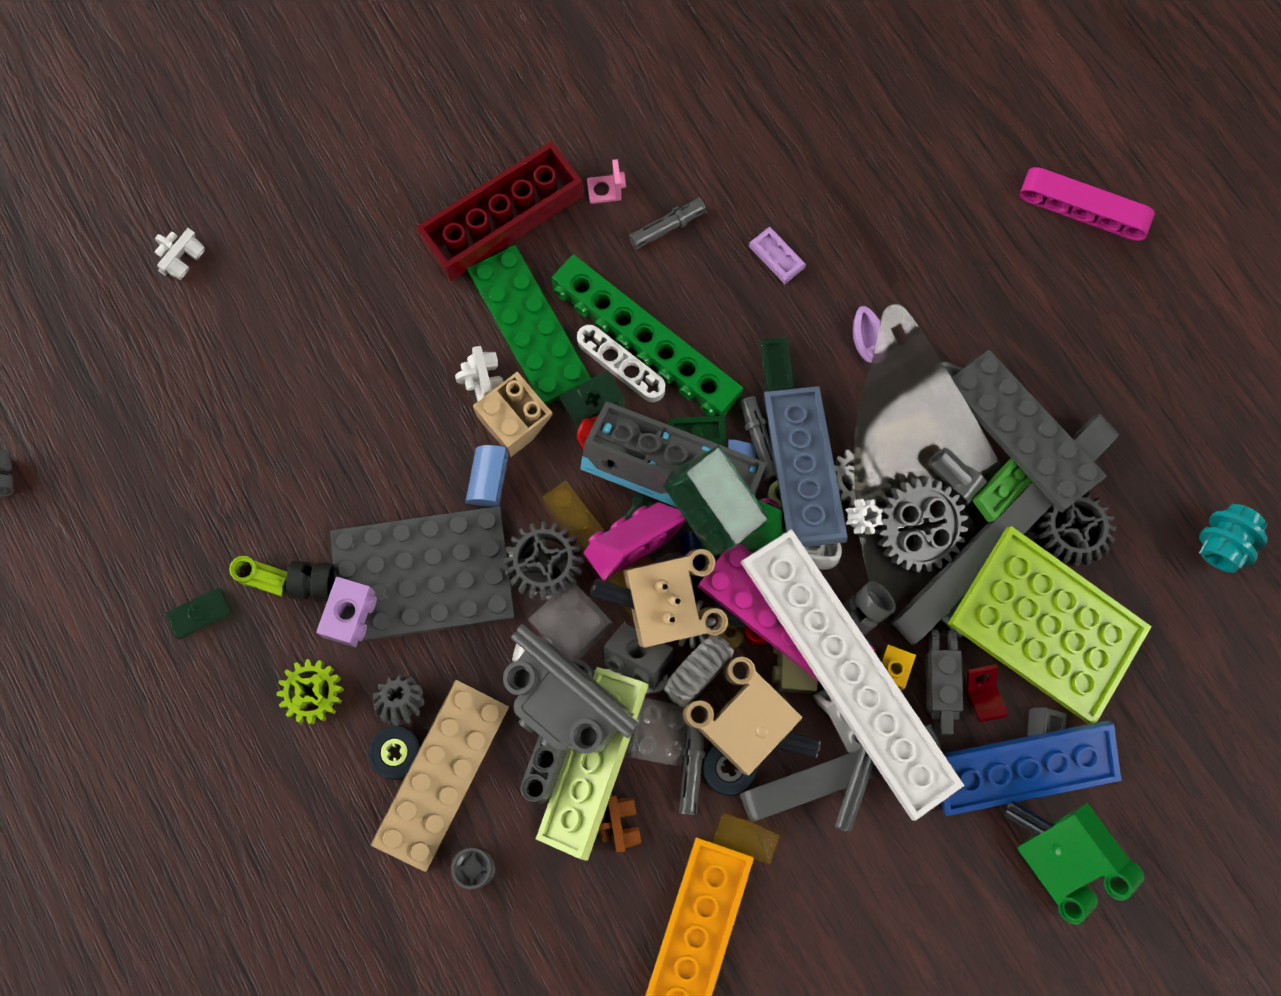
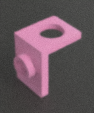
M618 159L612 160L613 175L587 178L590 204L621 200V188H626L624 171L619 172ZM599 183H604L609 187V192L606 195L599 196L594 192V187Z

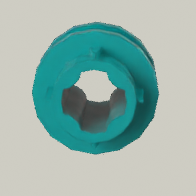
M1232 504L1225 511H1216L1209 518L1211 527L1204 528L1199 535V540L1203 544L1199 554L1211 566L1228 573H1235L1243 566H1251L1258 559L1256 550L1264 548L1267 544L1268 537L1264 530L1268 523L1258 512L1240 504Z

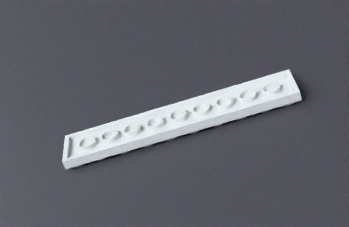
M789 530L744 559L741 564L911 820H917L962 788L964 784L793 530Z

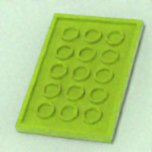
M1012 526L1006 527L948 622L949 626L1087 724L1097 723L1151 629V626Z

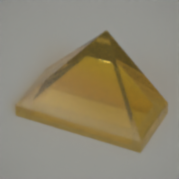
M723 813L713 842L770 865L780 835L754 823Z

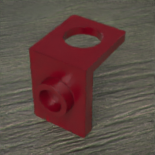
M997 664L968 670L966 693L979 723L1008 717L1007 708L996 686ZM990 674L983 681H974L979 675Z

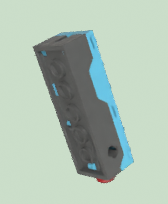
M607 401L599 416L582 420L577 432V439L583 450L581 470L736 531H740L767 464Z

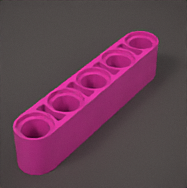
M1033 167L1028 170L1020 191V197L1028 203L1135 241L1146 239L1155 214L1154 210L1146 205L1039 167Z

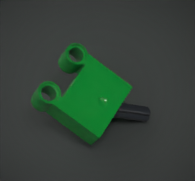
M1014 801L1010 802L1005 810L1006 817L1034 833L1017 849L1057 903L1061 917L1068 923L1081 924L1097 907L1098 900L1095 893L1085 885L1104 875V887L1107 893L1114 899L1121 901L1127 900L1143 884L1144 873L1136 863L1130 861L1088 803L1054 823L1048 822Z

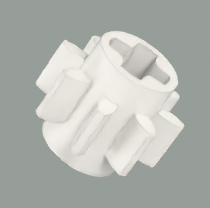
M863 499L854 500L855 507L846 509L848 513L846 524L855 528L854 534H862L863 532L866 535L874 534V527L883 525L881 521L883 509L874 506V499L866 501Z

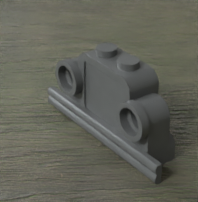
M524 624L518 627L511 639L525 651L517 661L507 666L503 674V683L510 693L519 695L514 702V711L521 718L519 724L530 733L534 731L542 737L540 741L542 745L553 753L556 750H576L584 754L599 753L608 746L618 731L629 739L640 725L633 718L634 713L547 639L535 635Z

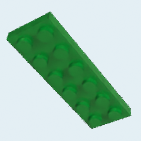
M516 245L467 268L471 279L533 391L546 406L592 383L588 372Z

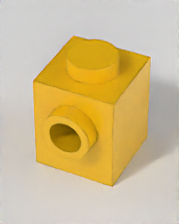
M887 645L883 649L879 660L900 691H902L906 687L916 655Z

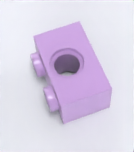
M336 577L316 633L323 638L356 647L358 641H362L365 636L367 624L364 623L366 617L375 608L377 597L374 596L375 591L370 586ZM351 606L355 607L354 616L344 620V610Z

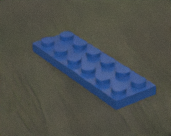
M1108 720L943 753L964 786L942 801L941 805L945 816L1009 804L1012 801L1019 802L1121 781L1114 724Z

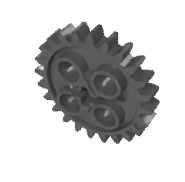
M912 478L911 485L908 482L902 481V490L891 488L893 498L883 497L884 501L888 504L887 507H878L883 509V518H881L883 525L882 528L875 531V534L884 537L878 542V545L888 546L883 554L889 557L893 556L891 562L897 565L901 563V568L907 570L912 568L915 572H920L922 568L925 571L931 572L932 564L937 568H942L941 559L951 562L952 559L949 553L951 551L960 552L956 547V543H965V540L959 536L960 532L968 531V528L961 526V522L967 520L968 516L960 515L959 513L965 508V505L955 504L960 496L958 494H950L952 487L945 485L942 487L941 481L934 480L932 482L929 478H923L920 481V479ZM933 502H936V511L931 515L930 506ZM908 506L910 514L908 518L904 520L902 513L903 510ZM942 519L945 520L942 524L921 525L924 521L937 522ZM921 525L919 529L909 527L907 529L898 531V528L900 526ZM939 530L940 538L934 543V534ZM912 535L913 544L910 548H907V538Z

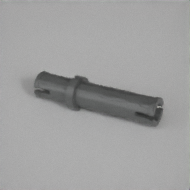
M698 197L680 208L676 206L672 209V212L628 234L631 244L638 250L678 227L683 228L687 226V223L692 219L707 213L704 202Z
M755 396L744 398L738 403L746 421L744 427L746 432L750 433L758 459L767 463L763 472L766 481L776 479L771 441L766 430V419L762 418Z
M688 725L685 749H682L684 766L678 813L697 815L701 765L706 752L703 751L704 735L697 728H691Z

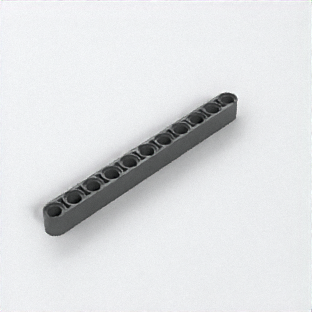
M1098 413L1088 420L1071 438L1095 461L1116 440L1119 433ZM1032 481L996 521L988 522L953 557L952 561L897 614L891 624L911 645L920 641L967 593L1006 527L1012 526L1024 534L1053 503Z

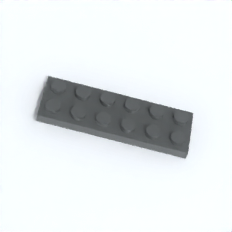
M990 350L982 354L945 384L949 391L1061 513L1107 476Z

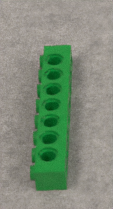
M574 254L551 277L553 292L561 300L565 301L567 299L574 305V309L581 316H589L595 321L594 324L605 334L609 332L616 338L615 341L624 349H630L642 363L648 367L652 366L657 370L658 375L664 382L668 384L672 382L676 385L681 395L687 400H695L701 405V410L707 416H725L741 398L743 391L741 385ZM578 287L588 288L584 293L575 291ZM599 303H607L609 305L606 309H599L596 306ZM621 319H627L630 321V323L626 326H621L617 324V322ZM646 335L649 336L651 340L649 342L643 343L640 342L638 338L640 336ZM669 352L672 354V357L665 360L660 358L659 354ZM683 369H691L694 372V374L691 376H683L680 373V371ZM710 385L716 391L708 394L703 392L701 388Z

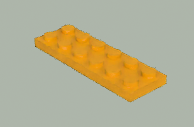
M695 838L645 996H712L754 857Z

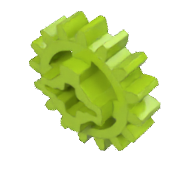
M306 659L304 667L298 662L294 663L295 671L285 670L288 679L286 681L279 680L278 682L284 686L283 691L277 692V696L284 698V701L279 704L280 708H289L286 716L289 718H293L297 714L296 722L301 724L306 718L311 725L315 724L316 717L323 722L326 721L325 713L328 711L335 714L336 711L332 707L333 704L342 703V700L336 697L337 693L344 691V688L341 686H336L341 677L339 675L331 676L335 669L330 665L324 669V662L320 660L317 661L315 666L310 659ZM308 673H317V675L314 674L311 678L301 677ZM303 684L313 688L314 695L318 699L308 696L307 689L303 687ZM295 686V696L292 699V689ZM329 686V694L326 698L325 688ZM312 705L319 707L313 711H303Z

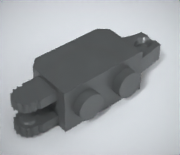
M931 629L929 632V652L925 656L926 711L931 713V719H937L938 735L951 736L953 735V720H959V713L963 711L961 651H958L956 630H949L947 633V650H939L938 629Z

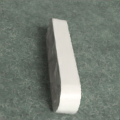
M585 325L579 329L577 342L582 351L643 399L649 402H657L665 395V382L657 373L596 326ZM592 334L594 335L595 342L600 346L598 352H595L597 351V346L592 341L585 343V335L589 337ZM608 349H614L617 351L618 357L614 361H607L603 358V353ZM630 365L636 366L640 373L634 378H629L624 374L625 368ZM645 374L647 375L645 381L651 386L658 384L659 392L652 391L648 393V386L642 381Z

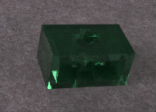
M608 370L559 396L560 406L576 433L583 419L599 416L606 401L620 407H625L624 396ZM593 401L595 404L598 403V406L594 407L592 404H589V402Z

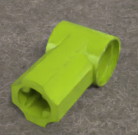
M239 556L231 562L229 568L230 575L241 585L251 586L283 597L287 592L286 571L254 561L248 556ZM251 565L252 571L250 575L244 578L240 577L241 568Z

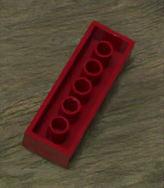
M551 141L416 226L422 244L451 282L467 272V268L487 259L584 196L583 181Z

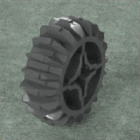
M1087 492L1063 512V525L1056 528L1055 520L1059 510L1052 504L1039 518L1041 522L1036 525L1035 529L1043 532L1037 536V540H1045L1047 544L1042 548L1046 551L1051 549L1053 551L1051 555L1055 558L1061 556V562L1064 564L1071 560L1072 566L1077 567L1081 562L1084 566L1090 565L1092 560L1097 562L1102 558V554L1110 551L1108 545L1112 544L1115 540L1110 534L1114 533L1117 527L1109 525L1114 520V516H1106L1105 514L1109 506L1105 505L1101 508L1098 505L1100 497H1096L1092 501L1090 500V492ZM1080 511L1084 512L1089 517L1083 516ZM1071 525H1072L1073 527H1078V528L1084 527V528L1081 529L1080 531H1079L1078 529H1073V528L1068 529ZM1095 528V540L1093 545L1089 547L1087 542L1090 540L1088 532ZM1062 539L1068 540L1072 546L1066 544Z
M546 521L541 522V529L538 530L535 524L531 523V532L527 533L523 528L519 530L522 536L521 539L512 536L511 541L516 547H506V553L512 556L504 558V564L511 566L505 570L507 576H514L510 581L512 586L521 584L518 589L520 594H524L530 589V599H534L537 592H540L542 601H546L547 592H551L553 599H557L558 593L556 590L561 588L562 592L567 594L569 590L565 584L567 582L573 586L577 584V580L571 575L578 576L582 574V569L575 566L584 563L583 557L576 556L582 552V548L578 545L573 546L577 542L576 536L567 538L569 533L567 528H563L558 533L557 523H553L550 530L547 529ZM542 540L554 541L564 549L560 551L558 548L547 549L543 545ZM533 543L535 548L533 555L526 558L525 562L520 563L523 552ZM540 549L548 560V573H546L544 566L540 563ZM568 558L564 572L554 579L553 570L555 566L562 563L563 559ZM527 571L530 573L539 572L544 576L546 582L532 581L523 573Z

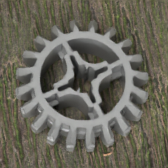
M718 635L709 636L672 674L665 684L664 692L669 695V698L674 703H677L680 707H685L699 696L720 673L726 663L732 658L734 650L726 640L721 639Z

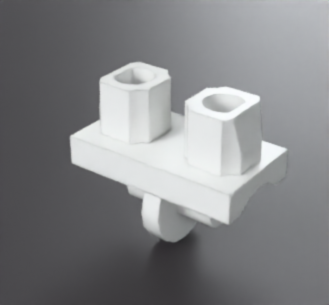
M189 228L185 230L174 245L172 243L178 237L174 232L171 231L166 238L159 234L156 236L155 241L160 246L154 253L162 257L168 251L157 264L158 271L164 276L168 273L181 280L189 270V267L179 260L181 256L186 253L194 260H197L205 251V247L195 239V232Z
M481 346L472 348L473 354L468 356V362L461 363L462 371L455 375L456 382L465 384L467 391L475 389L477 401L503 383L501 376L489 377L487 372L496 370L498 367L496 352H482Z

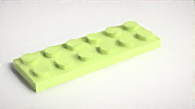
M597 667L593 679L633 712V718L637 721L649 684ZM618 731L608 746L599 753L584 754L576 750L566 752L536 837L537 840L579 859L588 861L631 736L628 739Z

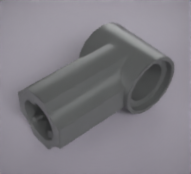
M943 447L935 453L928 464L948 486L952 487L950 494H958L960 497L957 501L964 505H968L987 484L986 479L978 471L967 467L948 447Z

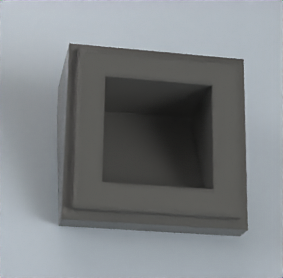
M1031 708L1029 710L1027 736L1066 729L1067 713L1049 708Z

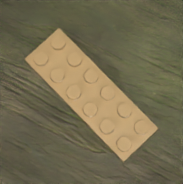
M455 680L371 846L424 872L427 871L509 706Z

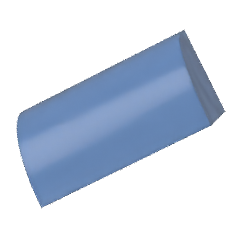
M495 445L476 447L465 504L485 507L499 506L509 456L506 447Z

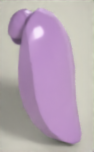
M866 306L859 307L853 321V339L856 349L865 361L873 364L879 363L884 359L887 352L885 330L877 316Z

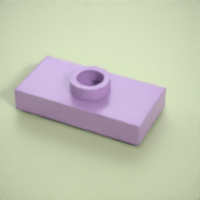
M768 227L749 242V247L784 284L805 269L806 264L771 227Z

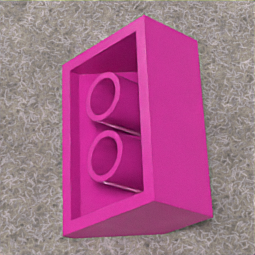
M656 503L649 508L644 505L632 514V518L628 520L621 518L611 526V530L606 533L601 530L590 537L588 540L590 544L584 551V555L603 581L669 543L690 517L687 512L661 503Z

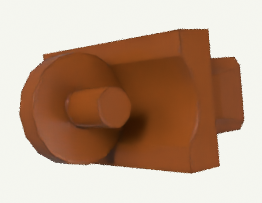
M611 796L608 801L611 822L607 823L606 813H604L598 830L601 843L610 842L608 829H613L616 852H626L625 848L641 843L639 827L622 830L620 820L621 817L636 815L634 798L617 799V796Z

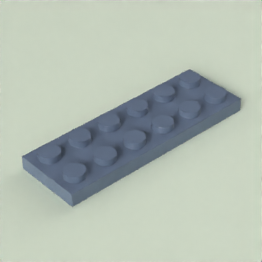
M820 387L764 392L763 398L785 532L792 529L803 547L847 542L848 537Z

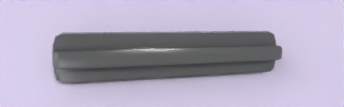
M862 745L835 823V828L846 833L852 831L874 765Z

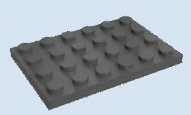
M500 506L330 530L332 559L335 564L334 581L336 577L370 586L375 591L374 596L377 597L375 608L372 613H368L364 623L367 624L365 636L362 641L358 642L515 619L510 576H507L505 573L508 565L504 564V558L507 557V553L505 550L506 544ZM351 606L344 610V620L354 616L355 607Z

